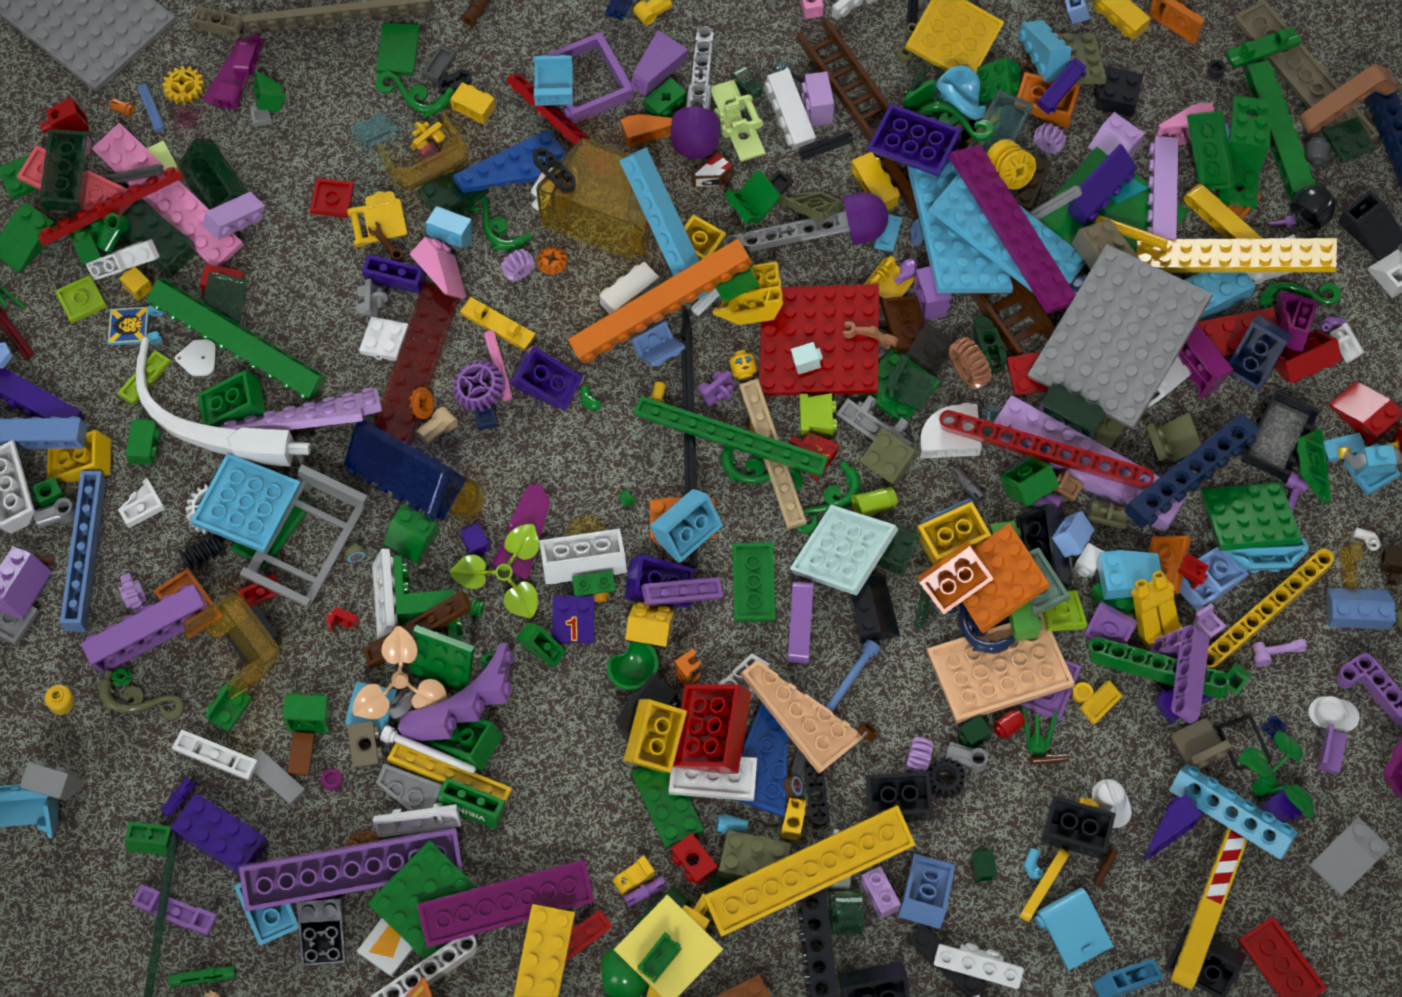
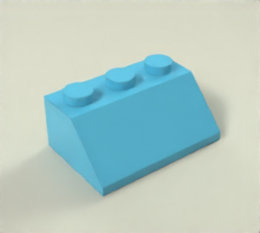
M692 489L654 521L650 528L657 542L680 563L718 531L723 524L709 495Z

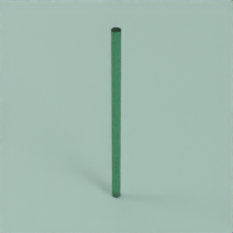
M170 836L143 997L153 996L178 837Z

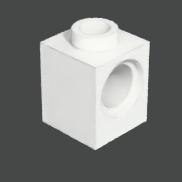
M1087 543L1075 564L1074 570L1080 576L1092 579L1098 569V556L1100 552L1105 551Z

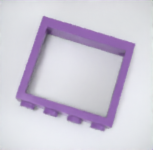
M602 32L546 54L547 56L567 55L574 57L597 47L620 88L576 108L573 105H562L564 107V115L570 118L573 124L634 99V89L630 86L631 83Z

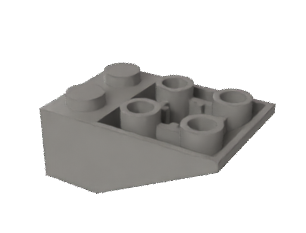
M36 760L35 764L28 762L20 787L67 801L86 785V781L80 779L81 775L58 766L55 768L47 763Z

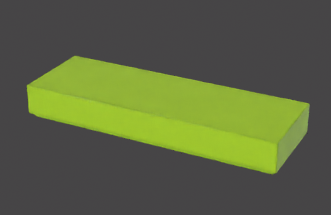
M156 350L146 360L145 375L148 389L172 363L170 359ZM136 372L117 393L120 398L132 406L139 400L136 390Z

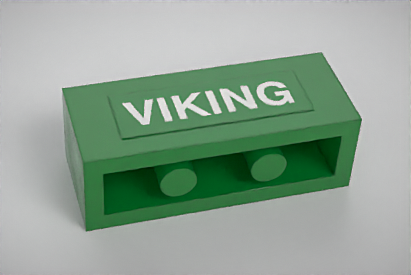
M446 778L438 793V803H443V806L457 804L460 816L495 830L505 814V800L450 778Z

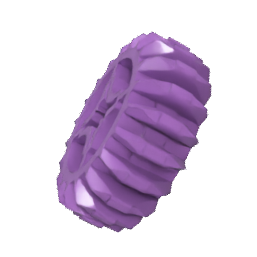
M482 359L479 363L473 360L472 365L466 363V368H460L461 373L455 374L457 380L452 381L454 385L452 392L455 394L454 398L467 411L471 409L473 412L476 409L484 411V407L492 408V403L498 404L497 398H503L500 392L505 391L503 386L505 380L502 378L503 373L499 371L496 365L489 361L485 362ZM490 376L492 378L491 387L488 386ZM467 385H469L468 396H466Z

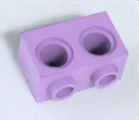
M881 866L861 875L860 883L879 919L899 911L901 904Z

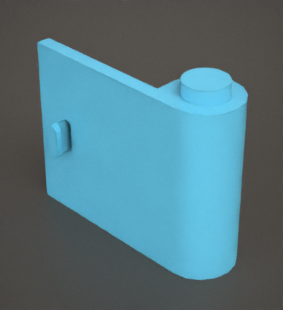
M1082 887L1036 911L1037 916L1034 918L1038 927L1049 931L1068 970L1114 947L1088 894Z

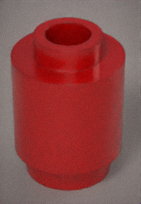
M1017 709L1010 710L994 722L995 727L993 729L998 737L1008 739L1020 730L1026 721L1020 711Z

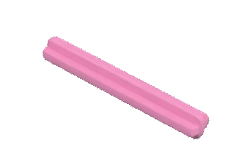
M493 330L486 331L484 336L492 364L499 368V371L503 373L502 378L505 380V384H503L505 391L500 392L503 395L502 400L504 402L513 399L512 392L508 384L509 381L495 332Z

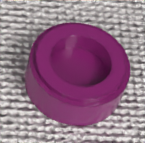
M327 769L321 776V783L325 789L334 791L341 787L343 777L337 769Z

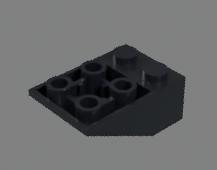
M1371 190L1347 207L1339 218L1338 224L1378 261L1402 244L1401 228L1385 203Z
M343 894L297 902L302 966L345 963Z

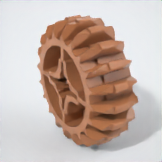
M963 337L949 346L951 363L965 384L976 390L991 381L992 374L989 363L983 351L979 349V346L973 340Z

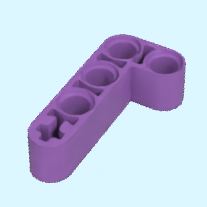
M792 583L788 662L808 664L813 583Z
M1363 653L1344 665L1336 676L1337 684L1342 688H1350L1360 681L1394 723L1402 727V691L1374 657ZM1359 663L1366 664L1368 669L1362 668ZM1343 674L1350 675L1352 680L1346 679ZM1373 679L1379 680L1381 685L1375 684ZM1386 695L1392 696L1395 701H1390Z

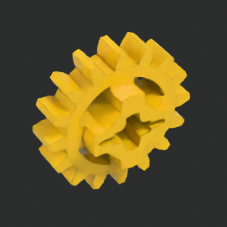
M181 66V70L175 67L174 73L167 72L169 77L163 78L165 83L162 86L165 96H168L170 102L175 100L177 105L180 101H182L183 105H186V101L192 104L193 98L199 99L198 93H204L202 88L205 85L202 75L198 73L197 69L192 71L190 66L187 70L184 66Z

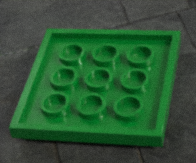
M1281 482L1201 489V498L1219 551L1301 544L1302 537Z
M428 840L367 904L425 960L451 941L426 947L416 904L477 887Z

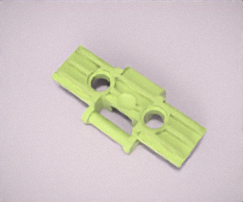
M734 80L712 86L711 94L717 106L713 112L721 121L723 137L730 138L740 162L765 155V150L756 132V129L762 127L764 123L762 119H759L752 102V95L741 96ZM745 105L752 121L747 122L746 119L742 118L740 110L745 109ZM741 133L749 135L745 140L740 139L738 136Z

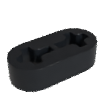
M461 69L441 78L438 82L439 92L441 95L445 94L447 90L443 86L445 84L455 91L462 82L471 85V73L466 69ZM460 77L466 78V81H463Z

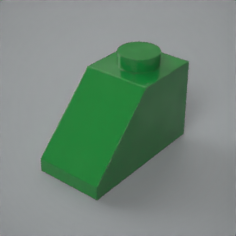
M256 72L253 89L257 109L280 112L281 104L284 105L285 93H282L281 85L264 74Z
M527 623L516 637V640L528 652L552 667L557 665L566 652L539 625Z

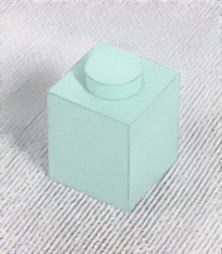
M814 342L791 349L798 375L821 368L820 360L823 359L820 348H815Z

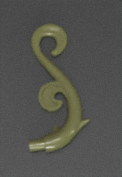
M105 670L103 679H100L99 696L106 707L107 714H110L111 710L120 713L141 712L165 701L175 703V708L172 711H166L164 705L159 707L161 715L166 720H176L183 714L184 703L176 695H165L144 701L143 691L138 687L132 686L124 691L123 696L126 702H129L131 698H134V702L124 704L112 696V693H115V690L111 687L113 672Z

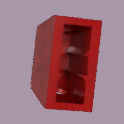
M72 97L47 109L48 120L40 123L44 134L54 130L60 138L90 130L86 114Z

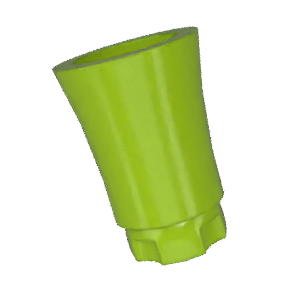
M892 487L851 496L854 512L868 517L889 510L898 503L897 495Z

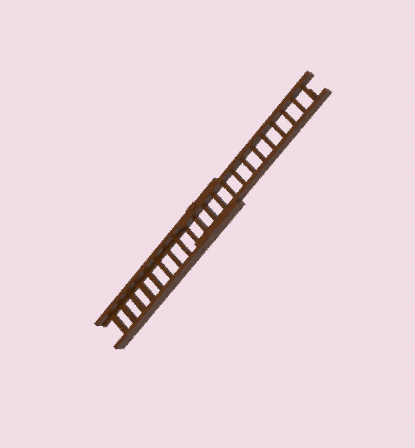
M826 18L823 20V28L830 38L812 46L802 31L797 33V42L819 73L828 72L831 90L870 143L879 126L871 130L866 120L881 112L885 114L890 104L830 20ZM834 43L839 52L822 60L816 51ZM844 56L849 65L832 74L826 65ZM854 70L859 79L841 87L836 79ZM864 84L869 93L851 102L846 92ZM874 98L879 107L861 115L856 106ZM878 155L882 160L883 171L887 172L890 176L891 184L893 187H897L901 199L915 219H919L913 189L907 180L909 178L908 169L901 172L896 165V161ZM1010 275L1013 286L1012 292L1014 294L993 306L989 304L986 298L995 293H969V295L983 315L992 320L994 327H997L1001 340L1014 357L1023 355V350L1018 343L1040 331L1048 341L1056 327L1030 291ZM1017 302H1020L1024 307V310L1003 321L997 315L998 312ZM1030 316L1035 325L1012 336L1007 328Z

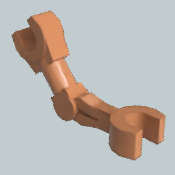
M851 321L845 322L846 329H851L850 331H843L845 338H852L856 334H861L878 339L885 349H890L891 345L897 346L898 339L895 336L887 333L883 334L875 326L856 327Z

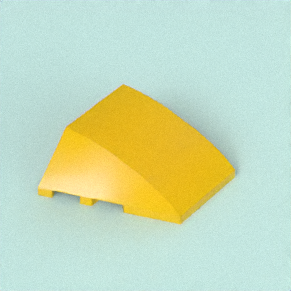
M778 262L753 265L760 286L727 302H724L722 299L718 308L715 307L712 313L737 325L774 320L783 305Z

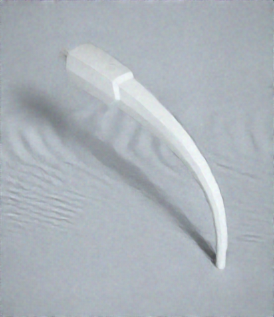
M142 338L136 365V390L142 406L150 417L171 435L213 452L225 455L229 453L249 462L263 465L291 467L293 454L309 455L311 453V444L295 443L289 430L256 428L234 430L213 427L184 420L161 408L152 399L147 388L145 367L150 339Z

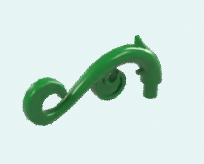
M390 71L380 73L375 80L377 90L380 93L387 94L392 92L395 86L386 87L384 81L387 78H392L397 84L405 102L415 111L425 114L424 119L447 108L451 102L450 98L455 91L448 87L445 94H442L439 99H434L435 103L425 105L415 100L418 95L421 102L427 99L428 90L424 86L415 85L408 92L399 77Z
M944 99L926 103L916 111V113L924 116L932 115L933 112L937 111L946 112L940 115L939 121L954 127L960 122L967 133L978 141L988 140L994 134V126L987 120H981L974 124V129H985L984 133H975L963 113L953 105L943 102Z
M471 192L463 199L464 209L470 213L480 212V207L472 206L474 200H480L483 203V230L487 239L494 245L491 248L492 250H518L526 246L525 243L533 239L529 232L522 237H510L509 240L497 237L493 232V228L498 227L496 229L497 234H504L508 230V224L502 217H494L490 220L489 205L485 196L479 192Z
M1271 280L1266 289L1261 293L1259 304L1262 310L1271 308V302L1275 300L1272 297L1282 290L1302 297L1304 295L1323 304L1334 305L1341 298V290L1334 283H1324L1319 288L1318 294L1322 295L1324 291H1329L1333 295L1332 298L1325 299L1301 285L1290 282L1274 284V280Z
M725 446V450L721 454V464L730 483L736 480L745 484H758L770 480L768 473L763 474L764 465L758 459H750L745 465V470L748 474L752 470L756 472L755 474L747 475L738 471L733 465L737 463L733 459V448ZM789 469L790 475L795 478L794 486L797 492L803 485V477L797 470Z
M845 461L839 465L847 477L845 483L850 484L848 493L842 499L834 500V496L841 498V490L837 486H829L823 493V500L826 505L803 509L804 515L827 512L830 505L844 508L851 504V496L861 494V481L853 466L850 467ZM812 515V522L810 524L796 527V530L803 534L813 533L818 525L817 517Z

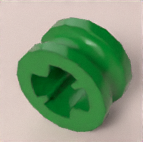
M474 599L469 616L473 617L476 615L480 619L485 608V601L478 602V599Z

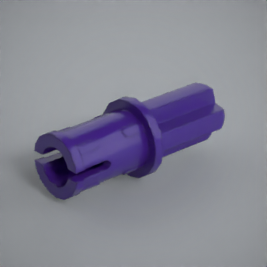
M185 777L175 792H171V797L161 808V812L165 816L171 817L181 803L186 802L185 798L196 786L192 781L186 788L191 779Z

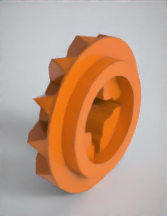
M547 246L546 249H541L537 255L536 263L543 273L549 275L558 274L567 265V255L563 249L561 250L557 246ZM554 254L555 260L549 265V259L547 258H551Z
M424 387L413 390L412 396L409 397L411 400L409 406L412 407L411 413L415 414L416 418L419 419L429 418L434 410L432 393Z

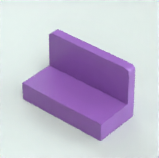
M1330 724L1325 730L1318 770L1339 775L1347 734L1335 731L1334 724Z

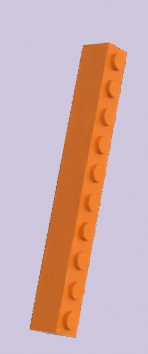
M736 239L570 337L568 341L582 363L592 362L596 359L597 355L609 352L619 342H626L636 332H643L653 322L657 323L670 312L678 311L687 302L695 301L702 293L712 291L719 283L729 281L736 273L746 271L753 262L740 240Z

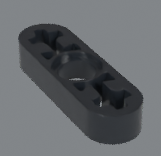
M540 147L534 150L533 163L561 192H573L576 189V179L573 174L548 149ZM538 156H545V161L542 158L538 159ZM558 167L560 171L557 174H552L549 172V169ZM563 179H564L567 183L570 182L571 185H568V184H565V185H564Z
M810 766L805 772L809 819L815 827H823L829 819L824 771L819 774L816 771V774L820 776L817 777V786H813V778L809 776L816 770L813 766ZM814 791H819L822 793L823 798L817 802L812 800L811 794ZM819 806L821 815H825V817H822V821H818L817 818L813 817L816 816V807Z

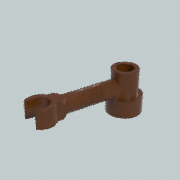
M375 222L378 228L376 231H372L368 227L369 234L375 236L390 254V260L406 263L403 252L400 249H395L383 234L378 222Z

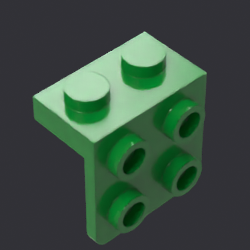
M1003 58L977 67L976 74L980 80L979 103L983 104L1004 96L1016 101L1021 86V70L1017 62L1009 58Z
M934 79L925 81L916 90L909 91L904 97L903 108L916 112L924 104L938 101L935 98L936 81ZM933 112L932 115L927 117L939 119L940 115L946 112Z
M756 171L740 191L728 190L724 195L728 200V204L740 214L739 217L743 222L759 224L781 199L779 191L762 171Z

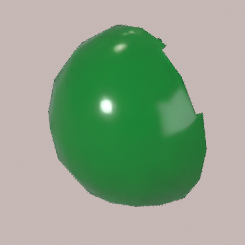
M633 641L629 644L626 652L621 655H614L607 661V674L610 681L618 688L630 692L638 691L652 673L657 675L659 671L657 653L647 643Z
M615 948L610 949L601 958L604 993L609 997L641 996L647 990L649 984L614 951Z

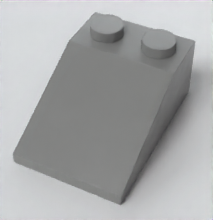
M1358 817L1309 866L1342 896L1390 847Z

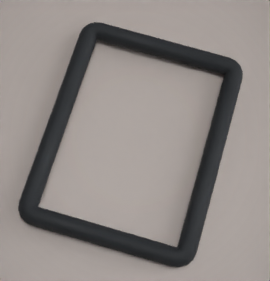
M1246 715L1217 726L1222 741H1225L1226 737L1221 728L1249 719L1267 759L1270 760V753L1251 715ZM1230 749L1228 754L1236 770L1248 768L1244 764L1238 766Z

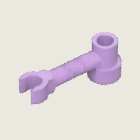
M1305 639L1265 647L1264 642H1257L1252 645L1255 654L1253 657L1255 665L1257 667L1269 665L1272 662L1270 656L1272 654L1291 651L1304 652L1307 644Z

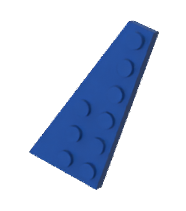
M545 130L454 174L453 180L463 193L485 190L487 187L496 185L503 187L507 183L513 182L521 184L537 181L542 172L533 163V152L540 147L548 149L573 175L580 173V168L551 132ZM538 156V159L542 158L545 161V156Z
M762 702L741 754V757L757 758L754 801H735L785 819L788 734Z

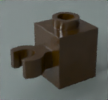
M1386 545L1382 552L1380 571L1389 572V585L1396 586L1397 582H1399L1400 574L1402 575V548Z

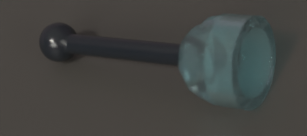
M782 59L776 66L775 73L789 68L794 79L800 83L804 82L803 79L791 72V67L785 60Z

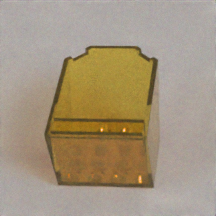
M582 138L560 161L575 177L576 189L571 193H563L546 176L536 187L540 226L627 259H633L635 255L646 257L651 227L619 161L631 153H623L614 147L601 145L595 140ZM554 167L550 173L557 174L560 169ZM563 179L564 185H565V184L571 185L570 182L567 183V182Z

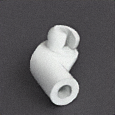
M1356 527L1353 537L1363 539L1367 547L1372 551L1380 548L1381 543L1375 532Z

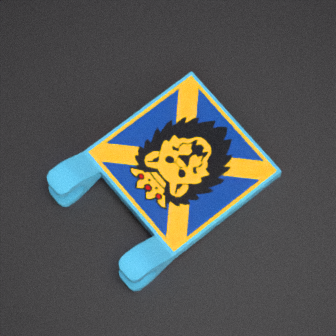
M152 305L148 307L110 309L107 344H139L144 337L150 339V344H161L162 337L159 336L158 332L148 333L149 315L163 316L164 310L159 311L153 308Z

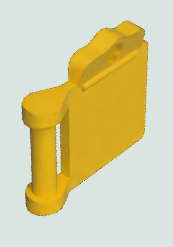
M378 191L374 195L366 197V206L353 207L347 210L348 216L351 217L355 247L379 242L368 231V227L372 231L378 229L375 222L380 224L381 230L387 239L407 235L401 201L398 198L396 199L395 194L391 191ZM362 213H364L368 237L366 238L362 236L358 217Z

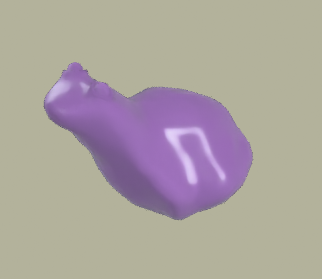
M908 259L902 263L900 275L894 279L897 285L915 276L918 269L917 262L914 259Z

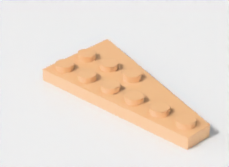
M755 661L740 673L818 774L863 738L858 731L850 727L848 722L833 715L832 711L809 695L801 693L793 684H788L778 677L776 672L760 661Z

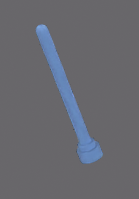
M866 640L862 646V655L826 706L827 709L832 712L834 711L868 659L878 654L881 648L875 642Z

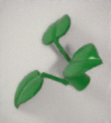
M1277 731L1274 734V742L1285 753V756L1273 769L1268 764L1266 755L1259 749L1249 747L1244 750L1238 759V763L1246 765L1260 775V778L1251 785L1253 793L1259 798H1263L1269 792L1274 794L1285 789L1289 800L1311 820L1314 815V803L1310 794L1297 784H1294L1292 787L1286 784L1275 788L1277 781L1273 776L1289 756L1297 762L1303 758V750L1300 744L1285 732Z

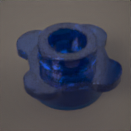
M1271 716L1269 721L1262 725L1261 729L1263 732H1267L1271 739L1274 740V734L1277 731L1286 732L1287 726L1278 717Z

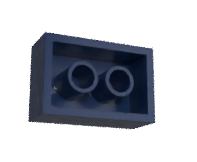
M1258 315L1252 321L1229 361L1230 366L1233 368L1230 374L1253 388L1260 390L1266 383L1293 335Z

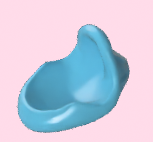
M963 65L955 66L946 71L936 83V87L940 91L939 99H944L943 102L953 105L963 115L973 120L981 121L985 119L986 106L979 105L980 80L977 74L969 67Z

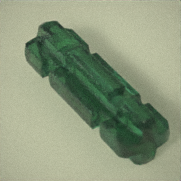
M921 590V600L918 602L915 615L917 618L914 619L913 624L914 627L919 629L926 626L927 620L925 618L928 617L931 604L929 600H932L925 590Z

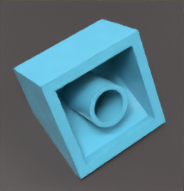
M436 206L426 221V235L460 248L470 247L472 243L471 219Z

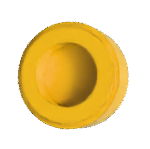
M1085 682L1077 683L1072 690L1073 699L1080 704H1084L1094 694L1091 685Z

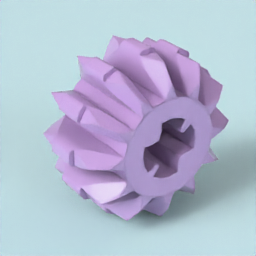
M1043 123L1034 132L1033 142L1037 148L1042 149L1041 152L1046 151L1047 154H1056L1063 149L1067 136L1063 134L1064 130L1059 129L1058 126H1053L1052 123L1049 125Z
M524 249L509 253V256L504 257V261L501 263L504 275L512 281L527 277L528 274L532 273V269L535 268L532 255Z
M915 737L913 739L906 762L908 770L912 772L927 771L933 752L932 741L923 737Z

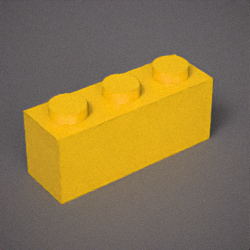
M1094 0L1093 7L1096 12L1105 16L1111 25H1115L1125 37H1129L1132 41L1148 29L1151 18L1131 0Z
M869 152L851 160V172L864 192L878 196L886 205L887 210L898 205L900 193L897 187H893L889 174L883 171L878 157L875 158L874 154Z

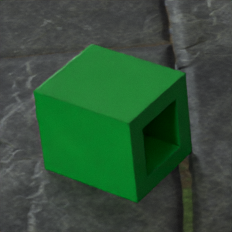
M1237 662L1226 672L1230 678L1229 690L1238 695L1252 676L1250 672Z

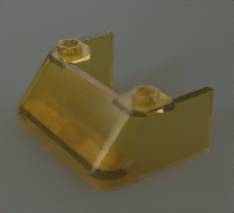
M445 111L441 112L442 127L450 140L442 145L441 152L409 168L403 166L394 167L380 143L376 144L379 160L392 181L401 188L412 190L464 164L468 160V148Z
M231 594L184 621V633L187 640L203 630H206L213 638H221L229 634L250 662L243 667L241 674L228 681V696L230 699L258 683L279 658L280 649L278 644L240 595Z

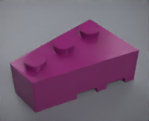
M1280 290L1275 305L1278 326L1293 335L1287 347L1291 350L1303 352L1319 301Z

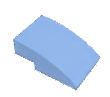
M1216 547L1198 558V560L1208 565L1206 571L1208 577L1202 586L1199 584L1193 590L1190 588L1193 581L1183 576L1180 593L1197 611L1200 607H1206L1244 580L1249 573L1225 551H1219V548Z

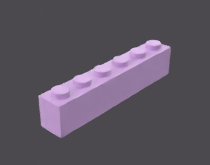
M1155 136L1153 143L1149 145V154L1152 155V160H1149L1148 171H1151V176L1148 179V188H1151V193L1148 194L1147 204L1150 205V210L1147 213V222H1150V227L1147 228V232L1168 240H1176L1178 138Z

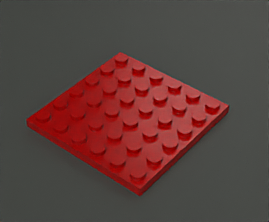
M879 284L781 287L782 307L774 320L761 322L759 383L763 395L877 394L879 340L861 334H856L852 338H845L843 331L851 330L845 327V322L848 321L853 322L856 327L875 326L879 329ZM814 342L815 348H820L823 359L820 360L821 368L798 375L791 349Z

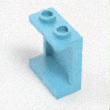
M535 56V106L573 105L572 56Z

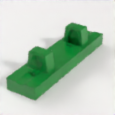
M1290 27L1227 50L1225 56L1232 68L1237 69L1299 46L1302 40L1294 27Z

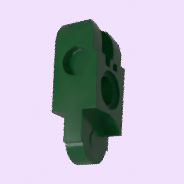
M986 316L977 317L972 327L975 343L983 351L989 363L991 374H998L1004 369L1007 359L1003 342L992 320ZM985 341H990L992 344H986ZM991 360H995L997 362V365L992 366Z

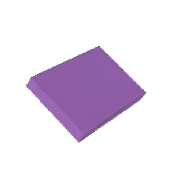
M1065 660L1075 683L1082 666ZM1074 687L1021 704V707L1024 706L1025 709L1050 719L1057 712L1056 721L1060 722Z

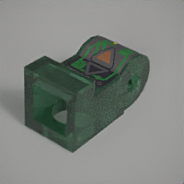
M742 66L730 74L731 79L735 81L743 95H752L753 100L763 95V83L751 75L746 66Z

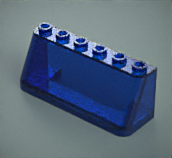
M365 420L355 424L343 464L346 466L345 471L354 476L357 473L362 475L361 480L370 485L373 482L378 484L376 488L386 494L388 491L394 493L392 497L401 503L404 500L410 502L408 506L417 512L420 509L426 511L424 516L435 521L438 518L443 521L467 478Z

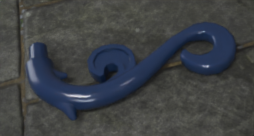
M963 602L959 603L961 630L966 641L974 647L971 649L972 651L991 654L1000 653L1015 643L1012 635L1006 639L990 640V642L977 638L976 636L986 635L987 631L982 633L973 619L968 621L966 607ZM957 607L952 608L947 613H956ZM973 629H976L975 635L972 633Z

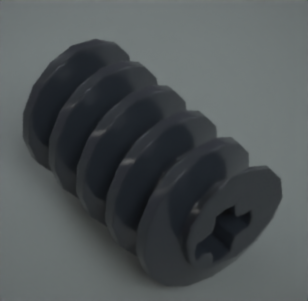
M210 534L207 535V542L200 538V545L193 541L192 549L186 544L185 552L177 548L185 567L187 566L190 570H194V563L201 567V560L209 563V556L213 560L217 559L216 553L221 557L224 556V550L217 534H215V538Z

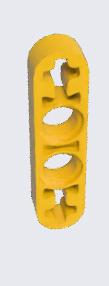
M1061 848L1019 916L1024 921L1029 923L1067 861L1070 855L1068 851Z

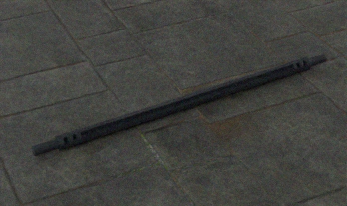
M686 311L682 313L683 329H681V342L685 345V349L681 352L683 410L695 413L692 329H690V312ZM684 433L685 495L692 489L697 490L696 437ZM699 547L689 555L690 568H697V550Z

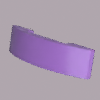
M142 884L131 903L154 916L204 935L209 934L217 918V915L170 898Z

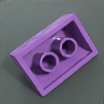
M12 546L0 565V612L22 620L26 617L52 574L31 552Z

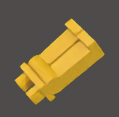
M1162 571L1153 573V580L1147 582L1145 579L1136 581L1135 589L1130 591L1134 601L1136 621H1138L1139 640L1149 650L1150 646L1155 643L1154 640L1156 638L1183 628L1179 623L1174 602V586L1167 580L1166 575Z

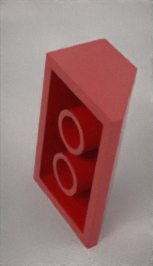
M1316 329L1308 334L1303 352L1286 347L1275 369L1282 379L1295 383L1305 376L1318 373L1321 369L1333 367L1335 363L1342 361L1338 339Z

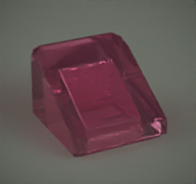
M178 107L175 125L194 129L200 111Z
M432 141L416 151L423 166L428 170L445 161Z

